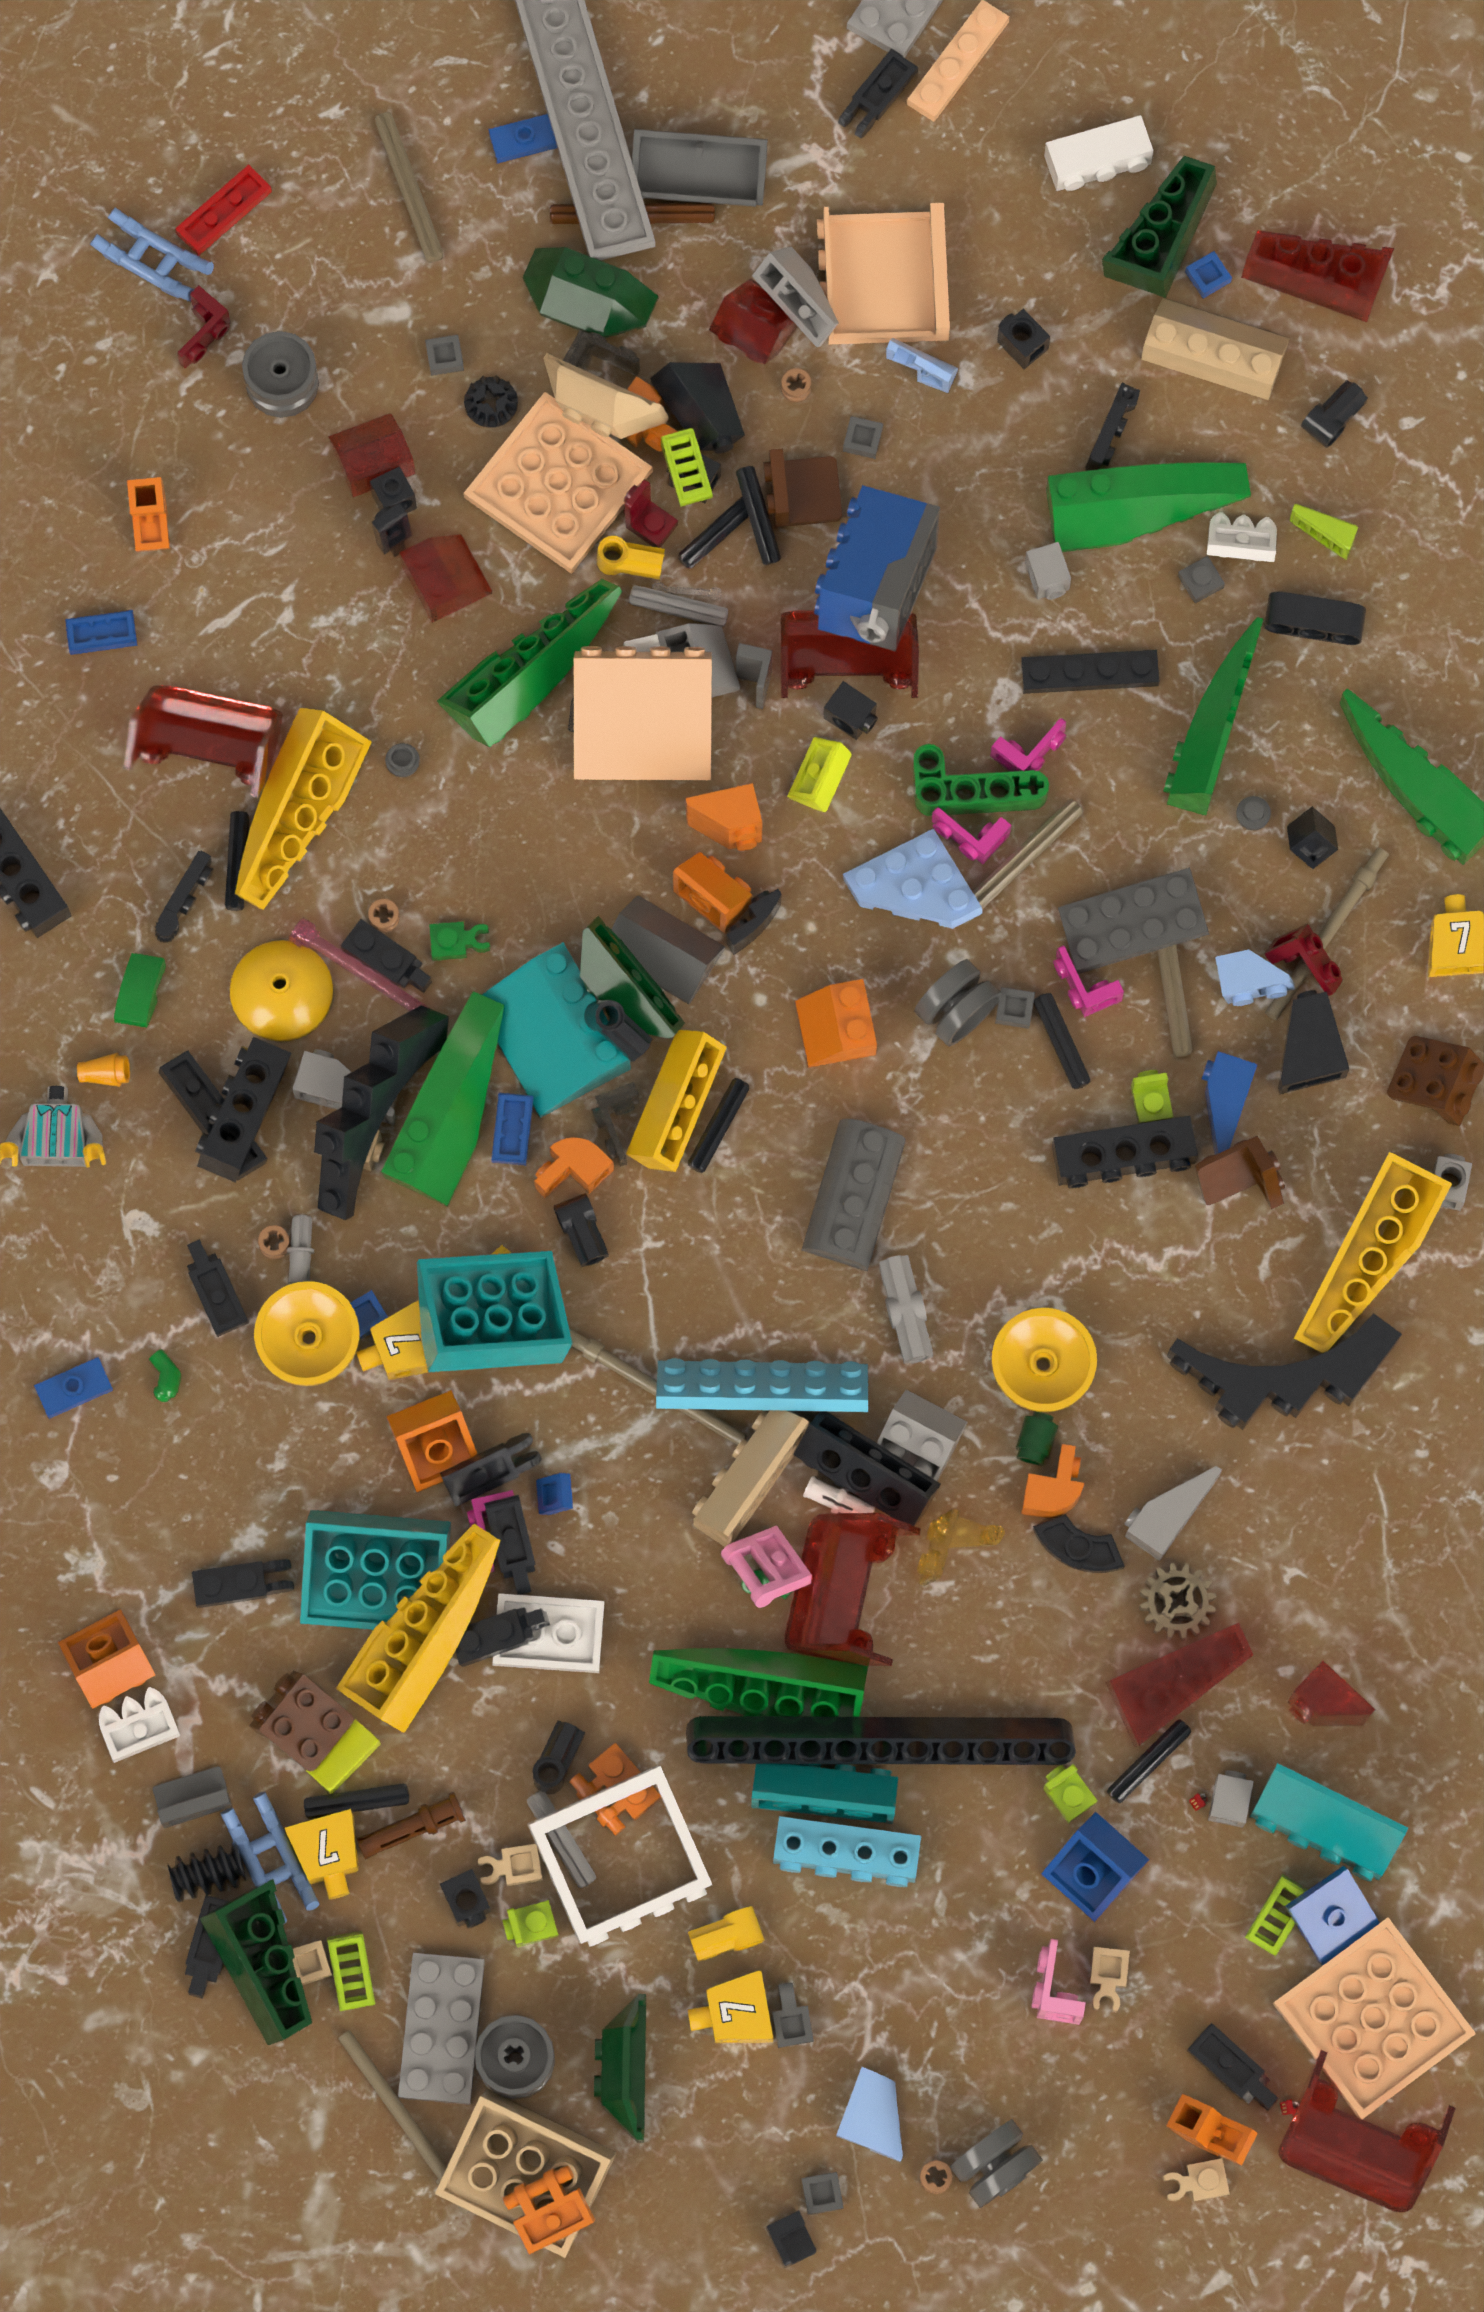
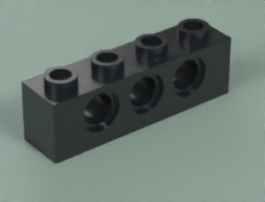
M0 808V838L2 839L0 844V896L6 905L12 902L19 911L14 916L25 932L31 929L36 938H39L70 918L71 913L65 901ZM17 864L21 866L20 871L16 875L7 876L4 874L5 869L9 865ZM35 891L40 894L39 898L33 903L22 901L24 895L28 892Z
M255 1037L252 1038L248 1048L241 1047L234 1065L239 1067V1070L235 1077L232 1075L228 1076L221 1094L226 1095L225 1101L222 1106L219 1104L215 1105L208 1123L213 1125L209 1135L202 1134L195 1152L201 1154L197 1164L198 1167L236 1183L288 1066L291 1052ZM246 1076H258L262 1082L252 1083ZM243 1104L249 1111L239 1112L233 1105ZM230 1133L236 1140L226 1141L220 1134Z
M1190 1116L1053 1137L1052 1142L1059 1186L1068 1185L1070 1189L1087 1186L1088 1181L1102 1179L1103 1183L1117 1182L1123 1179V1175L1135 1173L1136 1177L1139 1178L1155 1175L1157 1173L1156 1170L1170 1168L1171 1172L1185 1171L1191 1168V1164L1196 1163L1198 1157ZM1155 1142H1162L1168 1147L1169 1151L1164 1155H1157L1152 1152L1150 1145ZM1126 1147L1133 1151L1135 1157L1124 1161L1118 1158L1116 1151L1119 1148ZM1086 1153H1094L1099 1157L1100 1163L1096 1166H1088L1082 1161L1081 1157Z
M820 1411L809 1424L793 1454L802 1460L806 1466L818 1470L832 1479L836 1485L848 1489L862 1498L864 1502L889 1515L896 1523L904 1525L911 1530L923 1517L941 1486V1483L827 1411Z

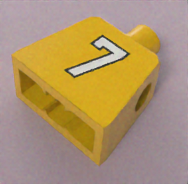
M1464 895L1447 896L1444 898L1446 913L1434 915L1431 922L1428 977L1484 973V913L1482 911L1467 912Z
M419 1301L408 1305L371 1327L370 1332L375 1345L356 1352L363 1372L383 1364L388 1380L428 1373L421 1339Z
M351 1809L285 1827L286 1834L309 1883L315 1884L324 1881L329 1899H336L350 1894L345 1875L359 1871L355 1823Z
M755 1971L707 1989L708 2006L688 2009L691 2031L712 2027L715 2043L773 2042L772 2027L761 1971Z

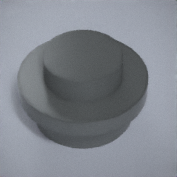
M405 743L392 746L385 758L387 769L397 777H408L414 774L420 764L417 750Z
M1256 796L1243 799L1236 811L1238 822L1248 830L1262 829L1267 825L1271 816L1268 803Z

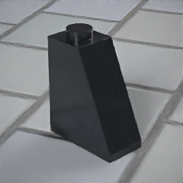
M669 362L650 378L652 385L685 430L694 429L700 451H715L717 454L725 453L733 449L734 443L745 436L721 363Z
M1316 990L1306 991L1298 994L1297 999H1294L1292 1002L1278 1084L1279 1094L1347 1077L1349 1065L1327 991L1318 994Z

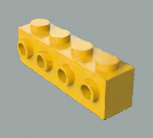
M679 1030L674 1035L626 1155L648 1169L676 1172L727 1047L707 1033L700 1031Z

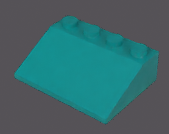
M564 942L534 957L482 994L505 1005L498 1045L525 1093L534 1097L533 1107L540 1118L631 1070L630 1060L598 1031L590 1029L585 1023L584 1013L587 1006L597 1000L586 990L584 981L580 977V970ZM601 1009L599 1018L602 1024L605 1025L608 1023V1019Z
M552 1251L418 1259L417 1276L421 1339L428 1372L563 1362L573 1343Z
M311 1510L306 1521L300 1624L374 1630L381 1621L387 1622L398 1611L396 1605L405 1596L410 1598L422 1585L420 1580L428 1571H435L444 1562L443 1555L450 1548L451 1522Z
M1278 1763L1269 1776L1250 1817L1256 1819L1255 1825L1273 1834L1275 1830H1278L1288 1835L1287 1841L1305 1850L1310 1846L1321 1852L1319 1857L1337 1866L1342 1862L1353 1868L1352 1873L1369 1882H1371L1372 1878L1380 1880L1408 1830V1827Z

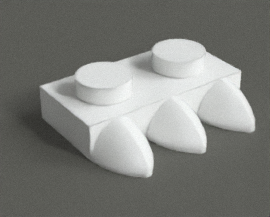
M1219 512L1210 521L1207 555L1274 562L1277 527L1269 517H1265L1254 528L1251 519L1244 514L1239 516L1231 525L1229 518L1223 512Z
M151 1687L147 1689L144 1701L145 1710L136 1700L126 1696L122 1704L123 1719H120L118 1714L105 1705L102 1706L99 1714V1726L114 1763L180 1736L166 1699L156 1689Z

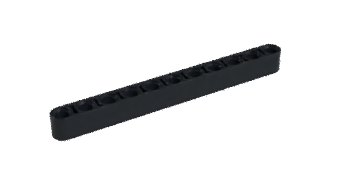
M699 1716L691 1719L686 1727L688 1756L696 1763L1062 1765L1070 1762L1076 1754L1072 1725L1063 1718Z

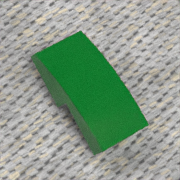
M131 953L118 994L114 1013L115 1023L148 1027L158 1002L156 991L166 969L164 958Z

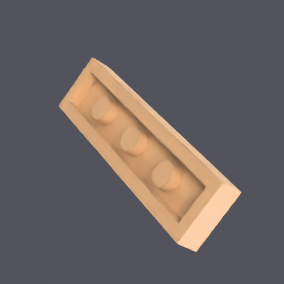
M981 0L909 96L907 105L935 122L1007 26L1010 17L988 2Z

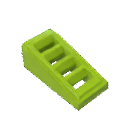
M690 428L662 436L661 447L680 507L713 498L694 429ZM688 445H689V447H686V448H683V449H679V450H676V451H672V450H674V449H678V448L685 447V446H688ZM693 456L692 461L678 465L675 463L677 460ZM693 470H697L698 474L684 477L681 479L679 477V474H683ZM701 482V488L687 492L683 491V487Z
M1294 504L1289 521L1347 560L1356 537L1357 525L1302 505Z
M1284 1874L1280 1876L1245 1936L1246 1939L1274 1956L1279 1952L1293 1929L1295 1922L1291 1916L1289 1917L1274 1908L1273 1904L1277 1901L1286 1906L1291 1902V1900L1280 1894L1283 1888L1297 1897L1308 1890ZM1267 1914L1285 1923L1284 1928L1281 1929L1266 1920ZM1262 1926L1277 1935V1940L1274 1942L1257 1932L1259 1927Z
M357 1931L327 1937L340 2011L375 2005L363 1932ZM354 1944L358 1946L357 1951L337 1954L336 1948ZM360 1959L361 1965L341 1969L339 1967V1962ZM363 1973V1980L342 1983L341 1977ZM365 1988L366 1990L364 1995L345 1998L344 1991Z

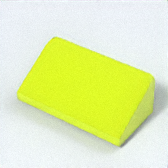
M814 737L787 797L818 811L826 812L852 755L851 752L841 742Z
M355 1719L314 1771L306 1770V1772L329 1794H333L381 1745L380 1740Z

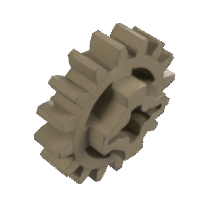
M1170 1563L1168 1573H1165L1160 1567L1157 1568V1580L1148 1576L1145 1583L1151 1589L1141 1590L1140 1596L1147 1599V1602L1140 1604L1139 1609L1140 1611L1149 1612L1144 1622L1145 1624L1152 1622L1156 1624L1153 1633L1157 1635L1163 1629L1167 1631V1640H1171L1174 1633H1179L1181 1641H1185L1188 1631H1191L1195 1637L1200 1634L1199 1624L1204 1627L1209 1626L1210 1620L1205 1614H1215L1216 1608L1209 1605V1602L1214 1601L1217 1596L1216 1593H1207V1589L1211 1586L1212 1582L1211 1580L1204 1582L1199 1580L1202 1574L1200 1569L1194 1574H1190L1189 1564L1185 1563L1182 1571H1177L1175 1564ZM1170 1580L1184 1581L1183 1584L1171 1586L1167 1582ZM1195 1589L1201 1598V1609L1194 1603L1193 1592ZM1184 1591H1187L1184 1597V1606L1180 1605L1169 1613L1173 1601L1172 1598L1176 1599ZM1155 1595L1162 1602L1163 1611L1160 1615L1155 1608ZM1181 1618L1190 1621L1186 1624L1171 1623L1174 1619Z

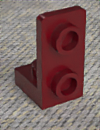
M200 285L190 293L193 307L191 310L200 321L206 324L178 351L179 363L184 368H187L191 363L195 364L200 361L205 355L207 347L215 339L220 340L224 337L231 324L228 310Z
M644 479L639 486H632L623 500L625 502L626 528L652 547L660 548L678 526V520L651 502V485L647 480Z
M1308 924L1275 938L1264 953L1271 964L1281 960L1288 963L1301 955L1323 991H1327L1328 996L1333 995L1343 981L1338 965L1331 961L1323 948L1322 940L1316 933H1313Z

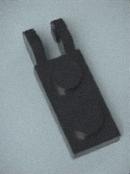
M891 49L852 96L851 103L839 118V124L846 127L856 116L859 108H861L868 114L858 124L855 135L860 139L863 138L873 127L875 121H879L918 73V67Z
M202 850L197 852L158 918V922H156L155 937H157V940H160V943L172 942L174 936L179 932L178 919L182 913L186 916L189 914L197 899L193 896L199 884L204 887L213 873L214 869L210 867L211 856Z
M522 1433L512 1437L505 1444L501 1443L440 1472L455 1506H459L519 1477L518 1474L538 1465L542 1461L538 1451L521 1455L514 1462L510 1458L511 1455L526 1449L533 1443L531 1434Z
M289 1559L265 1563L258 1561L192 1571L196 1607L204 1608L267 1598V1595L294 1590V1583L292 1581L282 1580L266 1585L264 1576L266 1573L284 1572L291 1569V1561Z

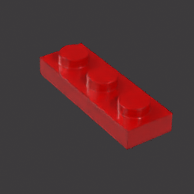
M248 164L175 228L176 234L199 256L272 193V188Z

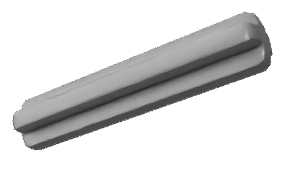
M638 585L632 587L629 596V603L631 605L710 625L724 627L728 618V609L725 607Z
M536 1792L527 1799V1804L536 1819L556 1811L545 1792ZM563 1825L545 1833L577 1886L583 1888L591 1884L596 1879V1875L567 1827Z

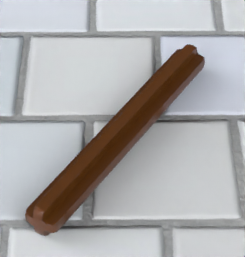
M712 203L644 204L650 224L712 223L715 219V207ZM574 204L551 205L550 222L552 224H579Z

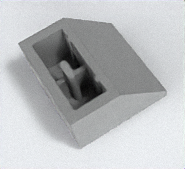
M688 623L656 632L660 646L669 647L670 652H684L686 647H703L705 652H712L711 698L740 690L722 626Z
M905 1390L892 1409L877 1444L938 1481L968 1422Z

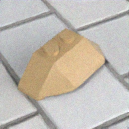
M546 353L543 358L555 400L563 411L562 415L573 423L580 424L583 421L590 424L591 429L601 436L609 437L611 434L622 439L664 424L669 418L662 405L591 374L549 353Z

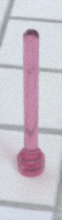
M303 917L293 929L289 941L298 947L314 948L409 1011L420 1005L429 1008L319 936V931L315 929L316 925Z

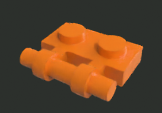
M614 1743L588 1765L596 1778L588 1783L581 1773H578L569 1782L576 1789V1796L581 1800L597 1793L604 1786L608 1788L641 1772L621 1748ZM650 1786L617 1801L610 1807L605 1806L594 1811L598 1815L596 1820L602 1827L607 1826L617 1836L626 1828L618 1818L620 1814L626 1811L635 1821L658 1802L661 1796L653 1786Z
M568 2165L558 2170L552 2168L544 2172L542 2178L528 2185L522 2183L514 2187V2192L503 2197L504 2204L508 2210L521 2205L525 2215L515 2219L513 2223L529 2255L595 2222V2218L580 2188L567 2194L563 2188V2183L574 2178L572 2170ZM550 2191L554 2200L537 2208L533 2198Z

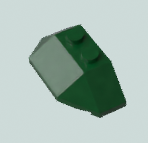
M566 247L535 248L522 277L541 316L600 339L623 334L633 329L645 328L659 299L657 294L628 271Z
M599 916L593 919L582 933L580 977L584 981L586 990L592 996L597 997L598 1000L618 1002L623 1007L624 1013L648 1035L672 1038L685 1024L684 1020L679 1014L677 1015L675 1007L624 942L610 927L605 925ZM606 1008V1013H607L608 1017L610 1018L609 1011H608L607 1008Z
M638 1994L602 2029V2039H595V2061H602L601 2075H594V2097H601L602 2107L637 2143H644L646 1994Z

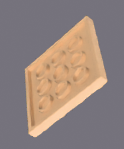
M544 392L466 489L464 498L572 574L624 509L625 502L623 500L630 488L634 485L639 486L644 479L647 480L653 472V467L611 437H604L593 431L590 424L583 421L580 424H576L566 419L562 415L563 411L555 398Z
M1389 1918L1383 1920L1273 2003L1360 2121L1476 2034Z

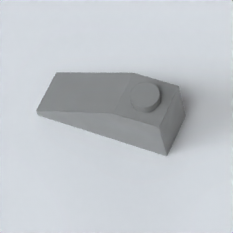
M792 247L770 252L753 273L752 277L816 347H820L839 324L814 271Z
M315 1049L313 1053L304 1051L292 1089L294 1097L338 1110L342 1107L344 1076L351 1073V1071L339 1060L333 1059L334 1055L327 1051ZM390 1107L382 1122L395 1125V1111Z
M1215 1466L1148 1501L1142 1510L1136 1507L1124 1523L1129 1527L1125 1537L1160 1561L1215 1484L1222 1469Z

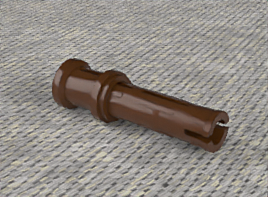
M454 1791L449 1793L448 1798L430 1806L427 1804L421 1805V1808L418 1809L419 1812L407 1818L389 1824L370 1834L358 1837L357 1841L365 1860L427 1832L429 1835H434L438 1833L439 1828L455 1821L460 1823L466 1821Z

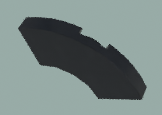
M1066 1514L1033 1526L1034 1533L1042 1546L1054 1558L1071 1568L1090 1573H1108L1124 1569L1125 1567L1112 1534L1102 1536L1086 1534L1075 1527Z

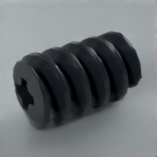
M236 1842L231 1843L229 1854L219 1845L216 1857H213L208 1849H204L201 1861L198 1860L194 1852H191L188 1864L185 1865L180 1856H176L174 1868H171L168 1864L174 1895L179 1903L184 1900L185 1890H187L192 1899H196L199 1887L202 1888L206 1895H211L213 1883H215L220 1892H223L226 1889L227 1880L230 1881L234 1888H239L241 1876L246 1881L241 1854Z

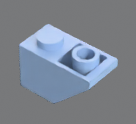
M1249 949L1215 957L1222 996L1228 1004L1233 1003L1234 1006H1244L1253 1003V998L1267 996L1268 999L1286 996L1287 991L1295 989L1294 982L1289 974Z

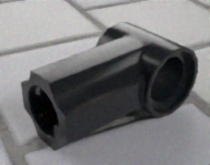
M1346 380L1323 405L1319 403L1309 412L1303 420L1301 427L1325 448H1328L1342 434L1346 423L1367 403L1368 397L1356 383Z
M597 1000L590 1003L585 1010L584 1019L587 1026L603 1035L631 1062H634L650 1047L653 1039L624 1013L623 1007L618 1002ZM603 1007L607 1008L610 1014L609 1021L605 1025L602 1024L599 1018Z
M586 1193L553 1206L564 1234L568 1235L581 1267L597 1264L609 1257L606 1245L595 1223L597 1222L596 1215Z
M557 1720L539 1760H537L533 1767V1781L537 1790L548 1795L555 1794L564 1786L566 1774L585 1736V1732L572 1724ZM545 1768H553L558 1772L559 1776L554 1782L546 1783L539 1778L540 1772Z

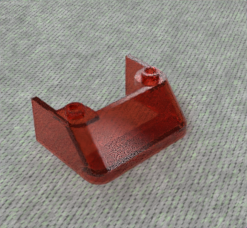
M795 610L781 614V698H788V687L797 690L807 688L808 684L814 682L815 676H883V681L889 684L891 688L907 689L911 687V698H918L919 642L917 617L914 613L911 612L896 651L857 641L847 636L843 637L818 630L819 615H815L814 610Z
M167 685L153 686L130 718L124 769L131 770L138 758H141L147 764H160L161 761L168 759L171 754L235 767V775L241 779V782L246 785H252L251 796L258 797L270 774L283 714L279 710L267 706Z
M825 1513L815 1516L809 1524L801 1558L812 1574L811 1584L794 1590L785 1631V1644L787 1648L801 1654L865 1666H892L893 1659L873 1652L871 1634L858 1628L872 1563H882L893 1554L896 1536L920 1535L921 1528L881 1513Z
M1321 2050L1305 2082L1278 2151L1281 2160L1292 2168L1391 2211L1407 2212L1411 2210L1444 2146L1456 2108L1448 2106L1437 2129L1424 2123H1411L1406 2126L1401 2136L1367 2121H1360L1359 2118L1335 2108L1338 2100L1336 2088L1331 2083L1319 2078L1328 2053Z

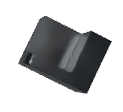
M1313 806L1287 826L1290 850L1312 869L1338 850L1335 826Z
M800 2211L766 2226V2230L784 2268L816 2253V2248L805 2227Z

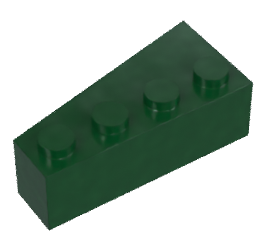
M1187 156L1182 157L1160 185L1157 194L1140 210L1138 218L1130 228H1126L1121 234L1119 242L1112 251H1108L1102 258L1104 277L1164 298L1167 297L1217 185L1214 165Z
M274 1879L255 1886L200 1918L267 2045L283 2041L313 2023L301 1978L297 1977L293 1963L295 1956L292 1945H288L283 1926L285 1923L282 1909L278 1908L274 1892L277 1890Z

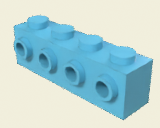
M779 1816L773 1864H780V1870L800 1873L801 1867L816 1869L815 1875L834 1878L837 1872L851 1874L850 1879L854 1881L872 1882V1877L886 1879V1884L890 1886L907 1887L908 1882L915 1883L921 1836Z

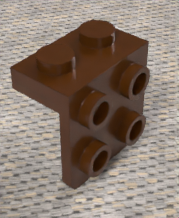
M783 448L769 450V462H763L765 482H771L772 493L766 494L768 514H774L776 527L830 523L841 520L842 505L837 461L834 457L784 460Z
M1412 1036L1406 1044L1388 1087L1387 1095L1392 1100L1435 1109L1448 1124L1460 1126L1464 1116L1470 1110L1471 1099L1475 1089L1483 1079L1484 1063L1469 1047Z
M1258 1136L1249 1140H1242L1233 1147L1216 1155L1207 1156L1195 1166L1202 1197L1206 1205L1217 1203L1256 1184L1271 1210L1284 1204L1281 1190L1285 1188V1184L1278 1172L1281 1169L1279 1161L1272 1150L1269 1152L1265 1150Z
M293 1670L290 1675L286 1673L278 1680L274 1687L276 1692L268 1702L263 1701L254 1710L251 1716L254 1720L249 1727L259 1735L268 1738L305 1770L314 1771L348 1730L354 1719L351 1713L309 1678Z

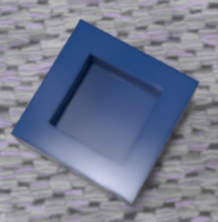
M1215 251L1190 264L1185 269L1186 275L1203 299L1228 285L1232 280V276Z
M372 1290L350 1302L358 1318L360 1340L371 1334V1327L388 1318Z
M558 1473L536 1480L539 1514L552 1515L573 1509L570 1474Z

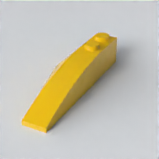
M299 708L260 797L240 865L235 890L236 895L257 908L264 910L288 878L289 869L295 861H301L307 853L305 849L315 835L322 833L327 826L325 824L326 820L333 811H338L345 802L372 743L370 740L323 710Z
M1389 1152L1294 1339L1321 1353L1328 1351L1420 1247L1452 1183Z
M473 1524L443 1555L444 1562L435 1571H428L420 1580L422 1585L410 1598L405 1596L396 1605L398 1611L387 1622L381 1621L374 1628L336 1689L382 1721L405 1733L441 1677L464 1635L489 1577L501 1540Z

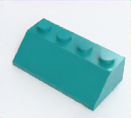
M756 1764L751 1808L893 1824L898 1777L891 1776L892 1771L873 1768L870 1769L869 1774L856 1772L855 1766L836 1764L835 1770L820 1768L821 1764Z

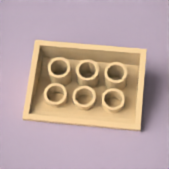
M487 2089L478 2099L435 2194L519 2235L513 2221L525 2215L521 2205L508 2210L503 2201L504 2196L514 2192V2187L522 2183L528 2185L542 2178L544 2172L552 2168L558 2170L568 2165L572 2170L574 2178L562 2184L566 2194L580 2188L589 2208H591L615 2158L616 2152ZM550 2191L533 2198L537 2208L554 2200ZM579 2230L544 2248L566 2258Z

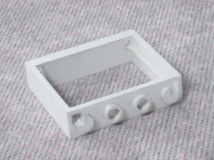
M657 1765L528 1823V1827L576 1937L581 1944L588 1942L589 1947L609 1938L607 1932L620 1927L622 1932L642 1924L640 1917L653 1912L654 1916L658 1917L675 1909L673 1902L686 1897L687 1902H691L707 1894L705 1888L712 1885L661 1766ZM656 1784L697 1879L586 1928L545 1833Z

